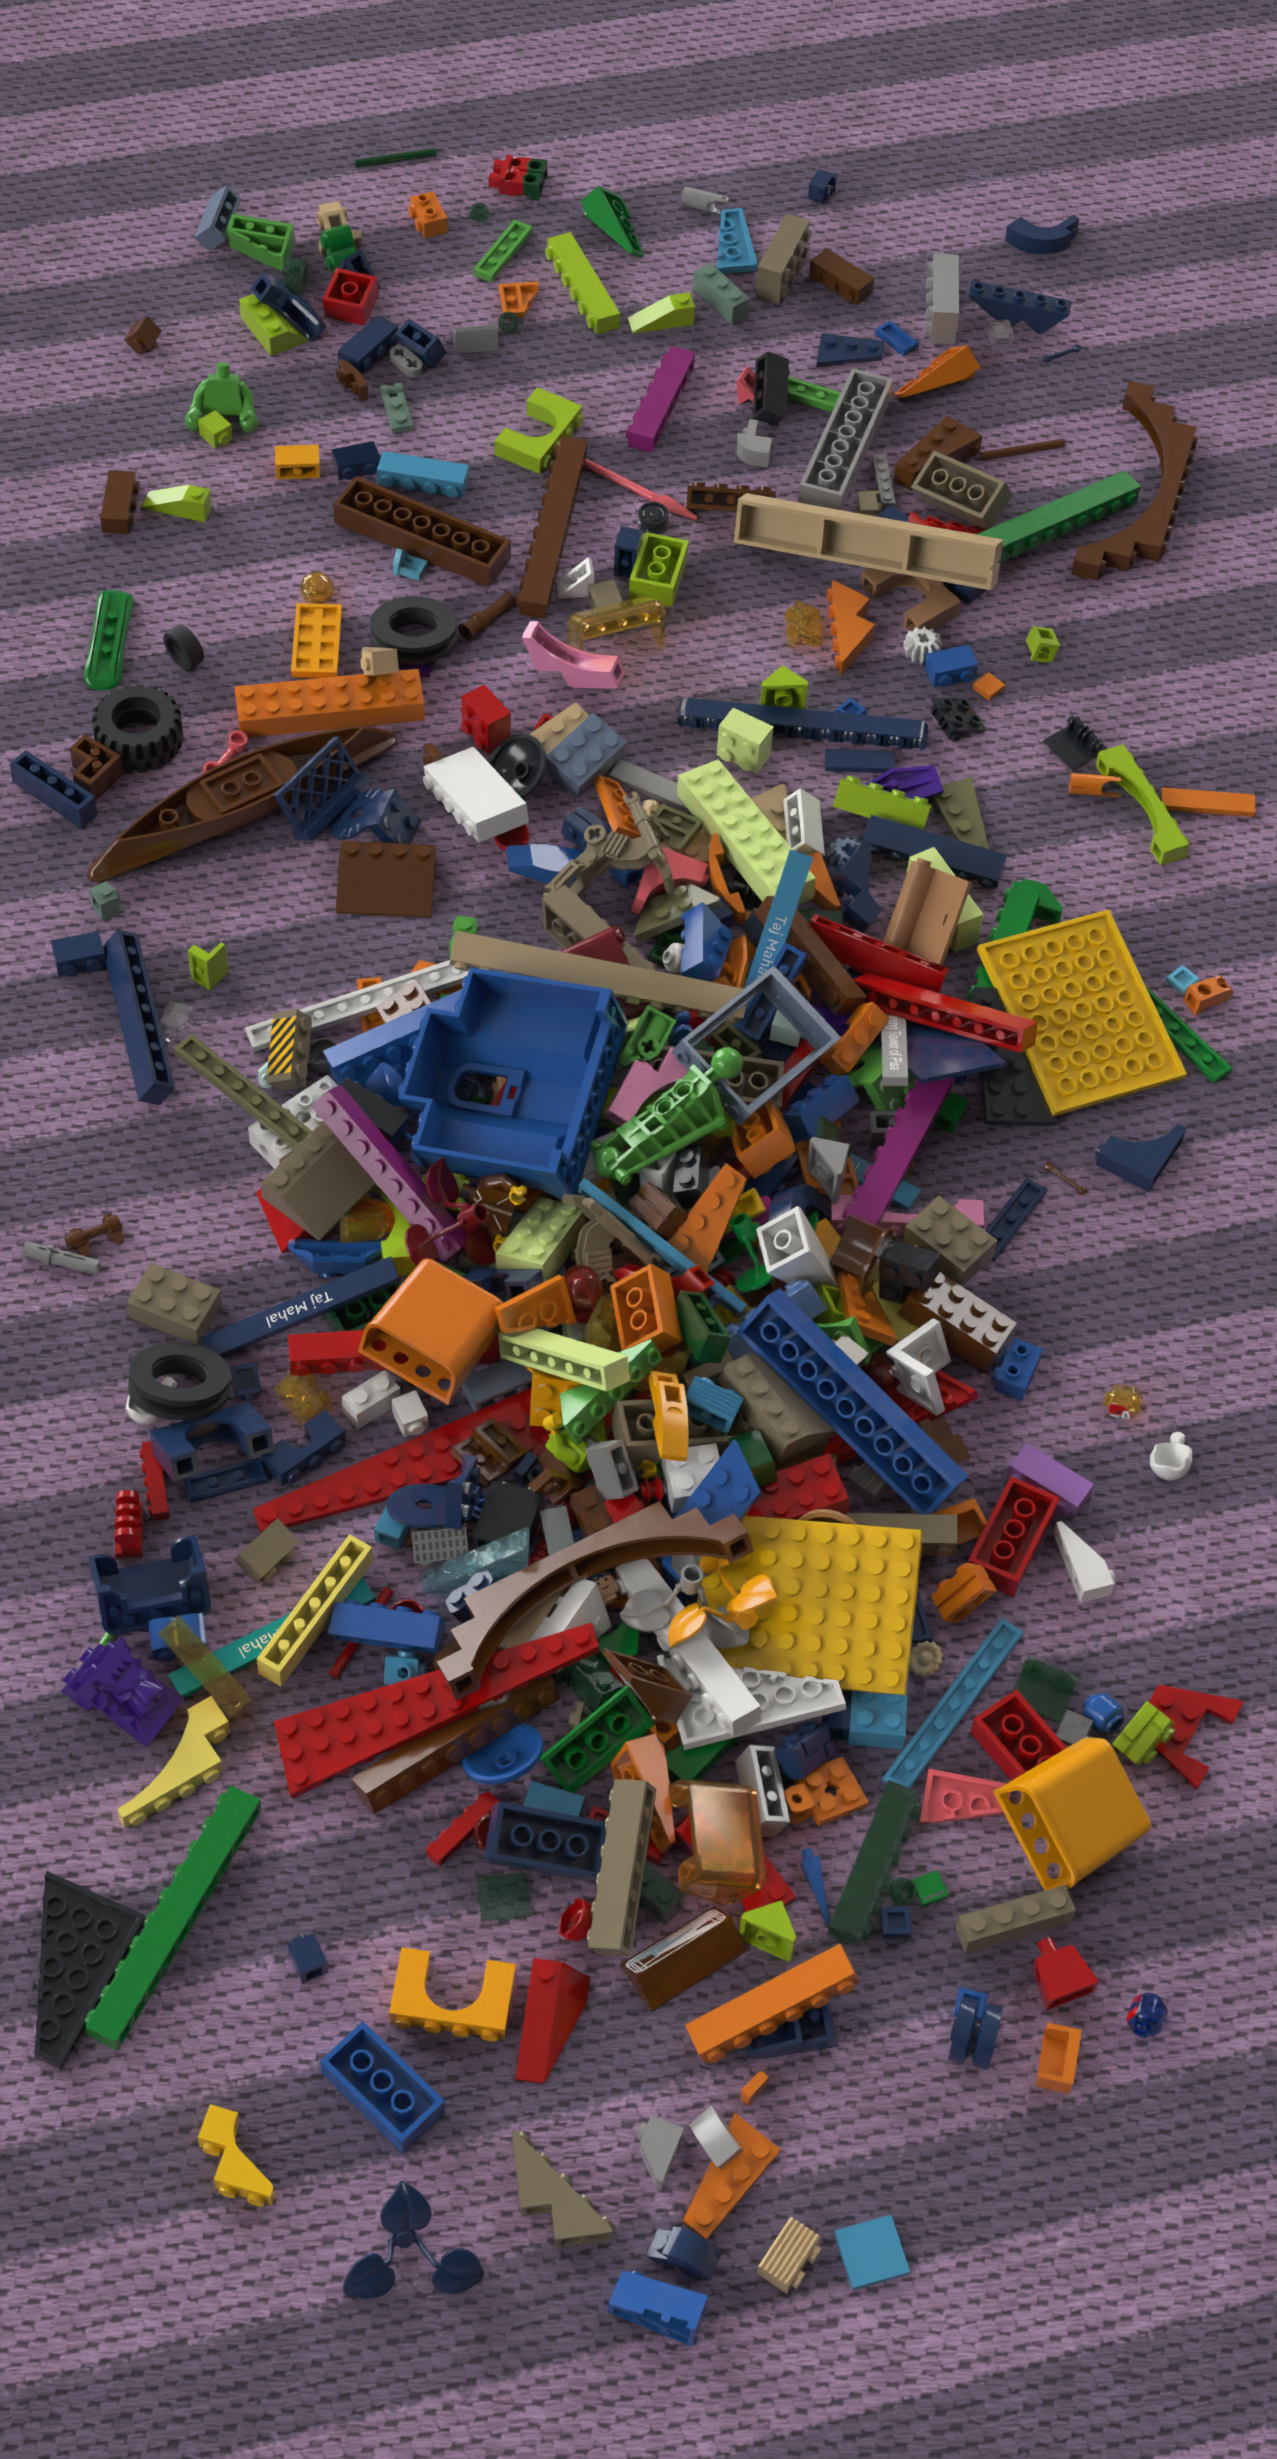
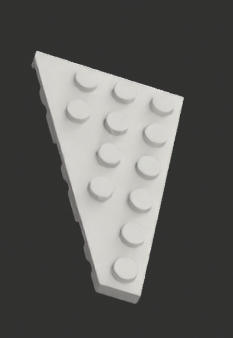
M665 1655L657 1656L658 1665L665 1667L692 1695L691 1700L676 1723L684 1750L846 1709V1703L837 1680H819L810 1676H805V1679L786 1676V1673L758 1671L750 1667H744V1670L732 1668L761 1706L762 1718L761 1722L733 1737L728 1729L723 1730L713 1709L708 1710L701 1699L700 1692L690 1687L685 1672L683 1670L679 1671L672 1659L665 1658Z

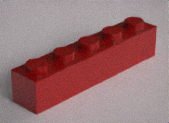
M151 1441L141 1442L142 1449H139L140 1458L144 1459V1463H141L142 1472L146 1473V1477L143 1479L145 1488L148 1487L149 1492H146V1499L151 1504V1506H148L149 1516H153V1521L170 1518L163 1468L152 1453Z
M488 1790L484 1794H480L472 1806H467L463 1814L459 1818H455L451 1826L439 1834V1838L435 1842L432 1841L428 1844L426 1856L440 1867L491 1817L492 1806L498 1803L499 1800Z

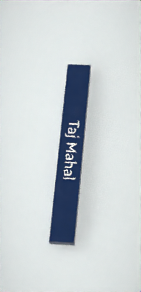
M390 1256L200 1338L203 1347L214 1351L223 1358L399 1283L401 1280L394 1260Z

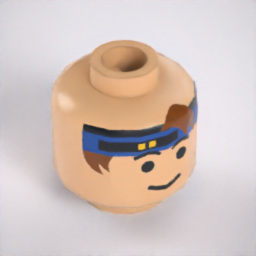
M609 1569L599 1571L584 1578L597 1583L605 1606L618 1598L616 1594L619 1591V1586Z

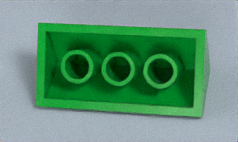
M624 1686L545 1752L540 1759L562 1788L567 1792L574 1793L609 1764L627 1741L640 1738L655 1723L631 1690Z

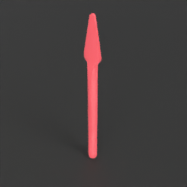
M586 459L585 468L652 502H659L665 505L671 513L697 520L696 515L668 495L660 496Z

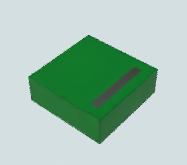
M938 1870L911 1881L922 1908L949 1898V1893Z

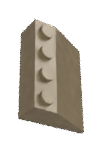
M322 1121L262 1181L261 1197L318 1241H321L376 1183L326 1123Z
M758 1353L747 1354L725 1365L719 1380L720 1385L724 1389L736 1391L739 1396L744 1398L739 1410L754 1430L759 1429L766 1446L778 1462L838 1434Z

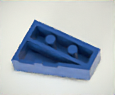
M622 2270L608 2304V2313L693 2347L706 2313L708 2295L650 2279L636 2271L626 2272Z

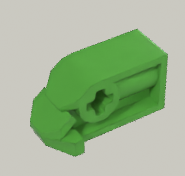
M647 1005L617 1061L618 1065L626 1069L635 1060L645 1061L649 1064L652 1063L663 1048L677 1020ZM645 1046L650 1048L648 1053L644 1052Z

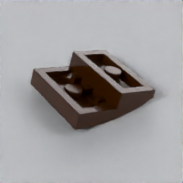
M491 1418L474 1428L472 1436L453 1446L451 1454L461 1464L462 1454L478 1457L477 1468L481 1469L479 1481L487 1488L491 1485L492 1481H498L518 1465L529 1451L494 1418Z

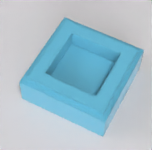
M1182 965L1166 977V982L1179 993L1185 995L1189 985L1200 982V978Z

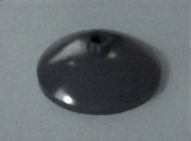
M525 733L515 734L498 745L490 757L489 764L523 799L530 795L542 781L547 767V753L544 745L536 737Z

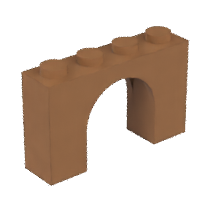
M873 568L862 571L860 586L874 599L901 586L913 587L924 593L927 599L905 611L903 626L908 631H913L915 627L922 629L924 626L926 630H935L959 616L961 601L938 580Z

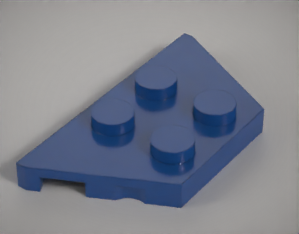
M732 1441L674 1518L697 1507L709 1525L732 1514H735L740 1522L762 1495V1491L757 1481H755L753 1472L738 1442Z

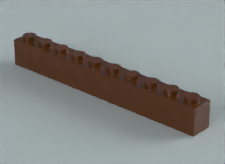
M561 436L560 444L555 445L554 458L556 460L551 461L550 474L552 475L547 477L546 490L548 491L543 493L542 506L544 507L543 510L539 509L537 518L539 526L534 527L533 533L535 542H531L529 548V556L531 558L526 559L525 572L527 574L521 578L520 589H522V593L518 592L516 606H520V615L539 618L547 617L587 458V440Z

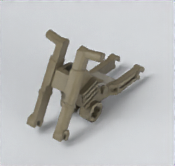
M632 792V799H628L627 795H624L623 800L626 806L629 807L635 827L639 829L641 836L636 839H629L628 836L625 837L612 831L610 834H607L601 825L588 827L584 833V838L587 842L586 850L576 859L571 860L549 884L545 885L548 893H544V897L567 885L574 877H576L577 881L569 889L575 891L581 897L590 888L592 881L602 877L611 867L626 872L627 869L645 868L651 862H654L656 868L659 869L666 892H674L673 876L667 864V859L658 841V835L654 833L650 824L651 820L640 803L637 792Z
M564 1194L562 1196L563 1203L576 1205L590 1220L581 1228L577 1249H574L576 1253V1266L563 1275L571 1302L586 1293L601 1298L612 1297L610 1286L617 1281L613 1276L609 1275V1271H613L612 1254H610L611 1249L609 1248L610 1243L614 1242L620 1247L633 1263L639 1264L640 1260H642L644 1265L647 1266L649 1264L654 1265L652 1259L661 1260V1256L658 1253L652 1252L640 1241L634 1231L626 1228L613 1214L605 1210L593 1198L573 1194Z

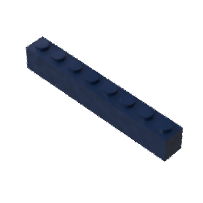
M117 929L105 943L103 950L138 1101L161 1105L175 1089L141 944L138 934Z

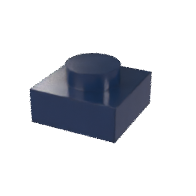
M881 1907L882 1939L911 1938L910 1907Z

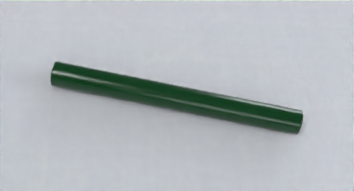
M431 148L355 159L354 162L356 168L427 158L436 156V149Z

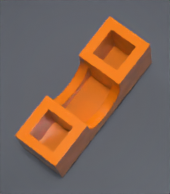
M874 1002L859 1005L846 1021V1024L849 1026L847 1032L818 1061L832 1074H848L890 1018Z

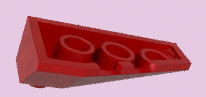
M533 1958L515 2080L545 2084L561 2050L586 2006L590 1976L560 1961Z

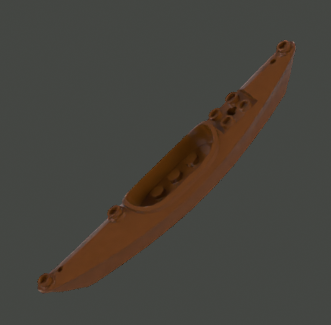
M351 726L293 738L233 758L189 781L139 817L88 868L87 878L93 882H103L106 879L161 857L169 856L176 851L210 837L231 832L281 809L273 795L334 736L340 738L356 766L393 747L396 744V736L392 732L378 728ZM336 746L331 749L330 760L338 759V749ZM319 761L316 764L315 774L322 775L324 761ZM330 762L329 776L336 777L337 763ZM343 764L342 774L350 770L347 765ZM309 776L301 778L300 789L307 790ZM315 777L314 789L321 785L322 778ZM291 790L283 796L287 804H290L293 799V791Z

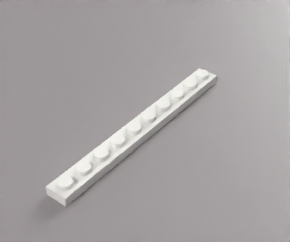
M450 960L300 1009V1011L312 1017L311 1034L377 1012L376 1007L415 979L427 994H431L462 984L463 978L467 976L468 971L455 969L454 965L449 964ZM273 1018L245 1027L253 1052L270 1047Z

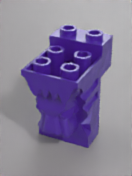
M122 1637L115 1643L110 1640L106 1646L99 1643L94 1649L88 1647L79 1658L83 1662L77 1670L72 1668L62 1680L66 1685L61 1692L86 1711L94 1706L145 1746L155 1738L184 1700V1697L175 1689L168 1688L161 1680L155 1678L154 1672L151 1669H144L140 1658L135 1659L132 1657L131 1649Z

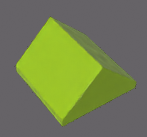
M781 665L762 682L760 705L806 709L808 681Z
M782 1900L743 1913L739 1929L742 1941L791 1962L796 1935Z

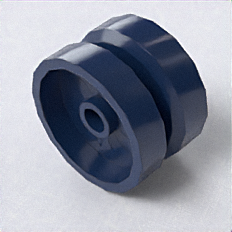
M962 1997L958 2015L955 2014L949 2041L952 2042L948 2060L963 2063L967 2059L969 2048L974 2047L973 2066L988 2070L1003 2007L988 2003L983 2009L981 2020L976 2019L979 2007L977 2000Z

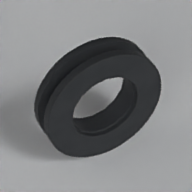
M420 596L396 598L379 606L371 616L372 646L397 649V658L400 664L420 665L435 662L447 656L456 646V615L450 607L438 600ZM407 624H421L434 629L431 633L418 637L404 636L394 632L396 628Z
M185 1342L160 1343L143 1349L132 1359L129 1367L128 1392L132 1401L140 1409L151 1415L169 1420H196L216 1413L225 1405L229 1395L230 1369L220 1355L206 1347ZM172 1373L186 1374L197 1378L203 1383L191 1388H173L163 1385L156 1379L162 1375Z

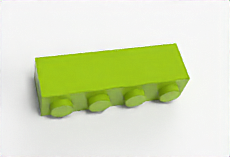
M850 775L847 776V779H840L832 807L868 818L874 815L925 830L932 805L927 804V799L918 796L910 799L905 797V792L892 789V792L882 790V785L872 782L868 786L860 783L861 779Z

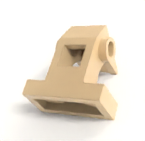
M339 201L319 205L316 219L320 229H329L331 226L347 224L348 215L346 208L341 207ZM351 231L354 246H361V231ZM319 240V252L321 255L326 254L327 251L322 248Z

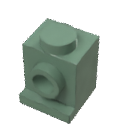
M107 881L89 889L92 906L102 921H106L124 912V909L119 904L121 898L115 888L113 889Z

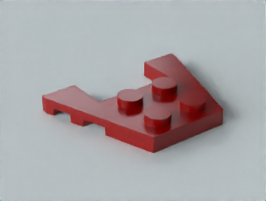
M1158 1684L1149 1702L1175 1723V1726L1172 1728L1175 1730V1733L1166 1744L1161 1742L1155 1750L1194 1789L1198 1790L1208 1772L1209 1766L1184 1754L1189 1742L1206 1712L1232 1725L1244 1702L1237 1699Z

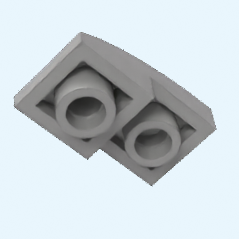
M712 2105L689 2124L696 2138L717 2168L722 2170L743 2151L742 2147L730 2133V2128Z

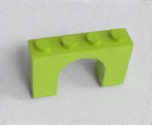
M537 387L526 400V415L549 424L554 430L545 436L529 437L505 427L494 440V455L541 474L544 468L548 469L554 457L555 445L560 444L561 436L572 437L576 427L580 428L584 421V416L582 415L583 406Z

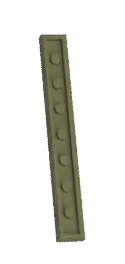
M192 1033L174 1048L175 1055L291 1149L294 1150L312 1132L311 1129Z

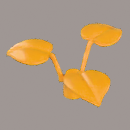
M702 1556L699 1567L703 1570V1573L708 1575L717 1571L734 1599L727 1604V1615L706 1606L700 1609L697 1603L683 1608L676 1614L670 1624L668 1631L669 1646L673 1649L678 1643L698 1633L706 1622V1613L724 1619L728 1624L734 1621L742 1630L750 1629L758 1620V1614L753 1609L779 1599L771 1580L766 1575H758L746 1582L741 1589V1594H737L722 1571V1567L728 1565L729 1562L726 1559Z

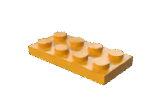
M296 603L291 677H337L342 604Z

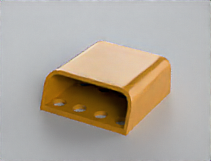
M1083 1738L993 1791L1045 1891L1066 1885L1067 1889L1075 1886L1077 1882L1145 1836L1151 1829L1150 1819L1111 1744L1103 1738ZM1019 1790L1021 1792V1800L1018 1804L1014 1805L1009 1800V1793ZM1026 1813H1030L1034 1817V1824L1030 1829H1025L1022 1825V1817ZM1042 1837L1047 1843V1849L1044 1853L1039 1854L1035 1851L1034 1844L1038 1838ZM1053 1862L1057 1863L1060 1868L1059 1875L1054 1879L1050 1878L1047 1873L1048 1866Z

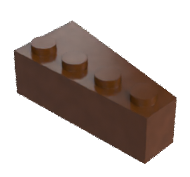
M946 416L896 462L894 481L912 491V484L933 451L963 463L967 458L980 453L982 435Z

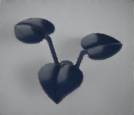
M400 2181L394 2193L384 2204L380 2214L382 2226L391 2234V2238L388 2239L387 2259L384 2261L377 2253L368 2254L360 2258L346 2275L343 2283V2292L346 2295L364 2299L376 2298L388 2293L396 2279L394 2270L389 2267L393 2260L394 2246L408 2248L413 2243L417 2244L431 2265L437 2269L433 2273L431 2280L436 2289L448 2294L462 2293L476 2285L485 2273L478 2257L468 2249H452L442 2256L440 2263L433 2258L420 2240L419 2235L415 2232V2230L425 2228L430 2222L432 2216L431 2207L426 2198L416 2188L404 2181Z

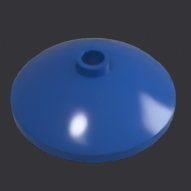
M519 1723L511 1730L462 1759V1766L466 1775L475 1782L487 1785L509 1783L521 1778L534 1768L543 1754L544 1742L537 1729L530 1725Z

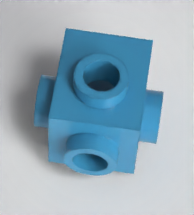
M400 1649L398 1653L389 1652L385 1657V1685H391L426 1674V1663H422V1655L415 1654V1650Z

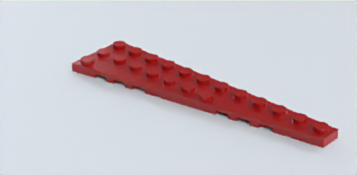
M532 1387L253 1508L260 1534L277 1518L288 1528L387 1501L388 1497L395 1490L407 1485H446L447 1482L454 1480L462 1474V1464L451 1454L453 1446L472 1436L474 1428L491 1418H494L529 1452L539 1456L547 1449L545 1445L550 1438L549 1434H551V1431L546 1430L544 1426H530Z
M592 1622L494 1652L479 1682L481 1689L457 1701L439 1669L275 1720L274 1726L291 1798L294 1799L325 1784V1780L338 1774L342 1776L350 1772L349 1769L363 1762L367 1764L375 1760L374 1757L383 1752L396 1750L407 1742H412L477 1711L479 1706L491 1700L495 1702L504 1698V1694L516 1688L520 1690L528 1686L529 1682L541 1676L547 1677L561 1668H566L599 1652L600 1648Z

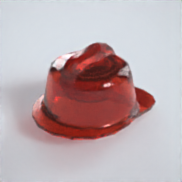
M576 1265L569 1268L563 1277L576 1321L580 1324L594 1323L601 1318L606 1309L607 1301L602 1283L595 1271L588 1266Z

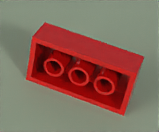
M830 1453L777 1471L778 1481L760 1487L762 1495L746 1516L798 1520L804 1514L819 1509L833 1510L842 1514L849 1513V1497Z
M1011 1476L968 1563L983 1566L989 1576L988 1578L997 1590L1015 1597L1056 1514L1060 1497Z
M1017 1689L973 1719L970 1731L1011 1781L1067 1748Z

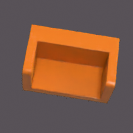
M975 1498L932 1513L957 1515V1545L979 1538L987 1524V1520Z
M1047 2023L1043 2035L1036 2087L1070 2094L1074 2083L1081 2029Z

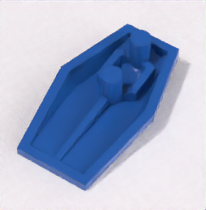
M548 844L507 846L505 850L510 872L547 884L571 860L576 859L583 853L579 849Z

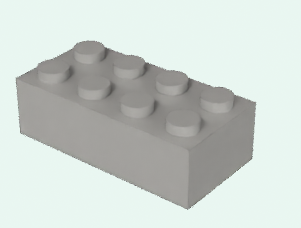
M933 254L932 262H928L927 275H930V277L926 278L925 291H928L926 293L925 306H929L926 308L925 319L929 321L926 322V335H930V343L955 344L959 319L958 255Z

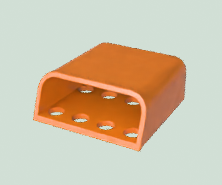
M428 1258L423 1259L373 1320L367 1324L363 1331L358 1352L449 1405L454 1395L500 1332L494 1308L503 1304V1302L498 1297L438 1262ZM382 1340L386 1343L387 1347L383 1351H376L371 1345L374 1341ZM398 1353H404L408 1356L409 1360L405 1364H398L393 1358ZM420 1366H426L430 1369L431 1373L427 1377H420L415 1371ZM442 1379L450 1380L449 1390L440 1389L437 1385L438 1382Z

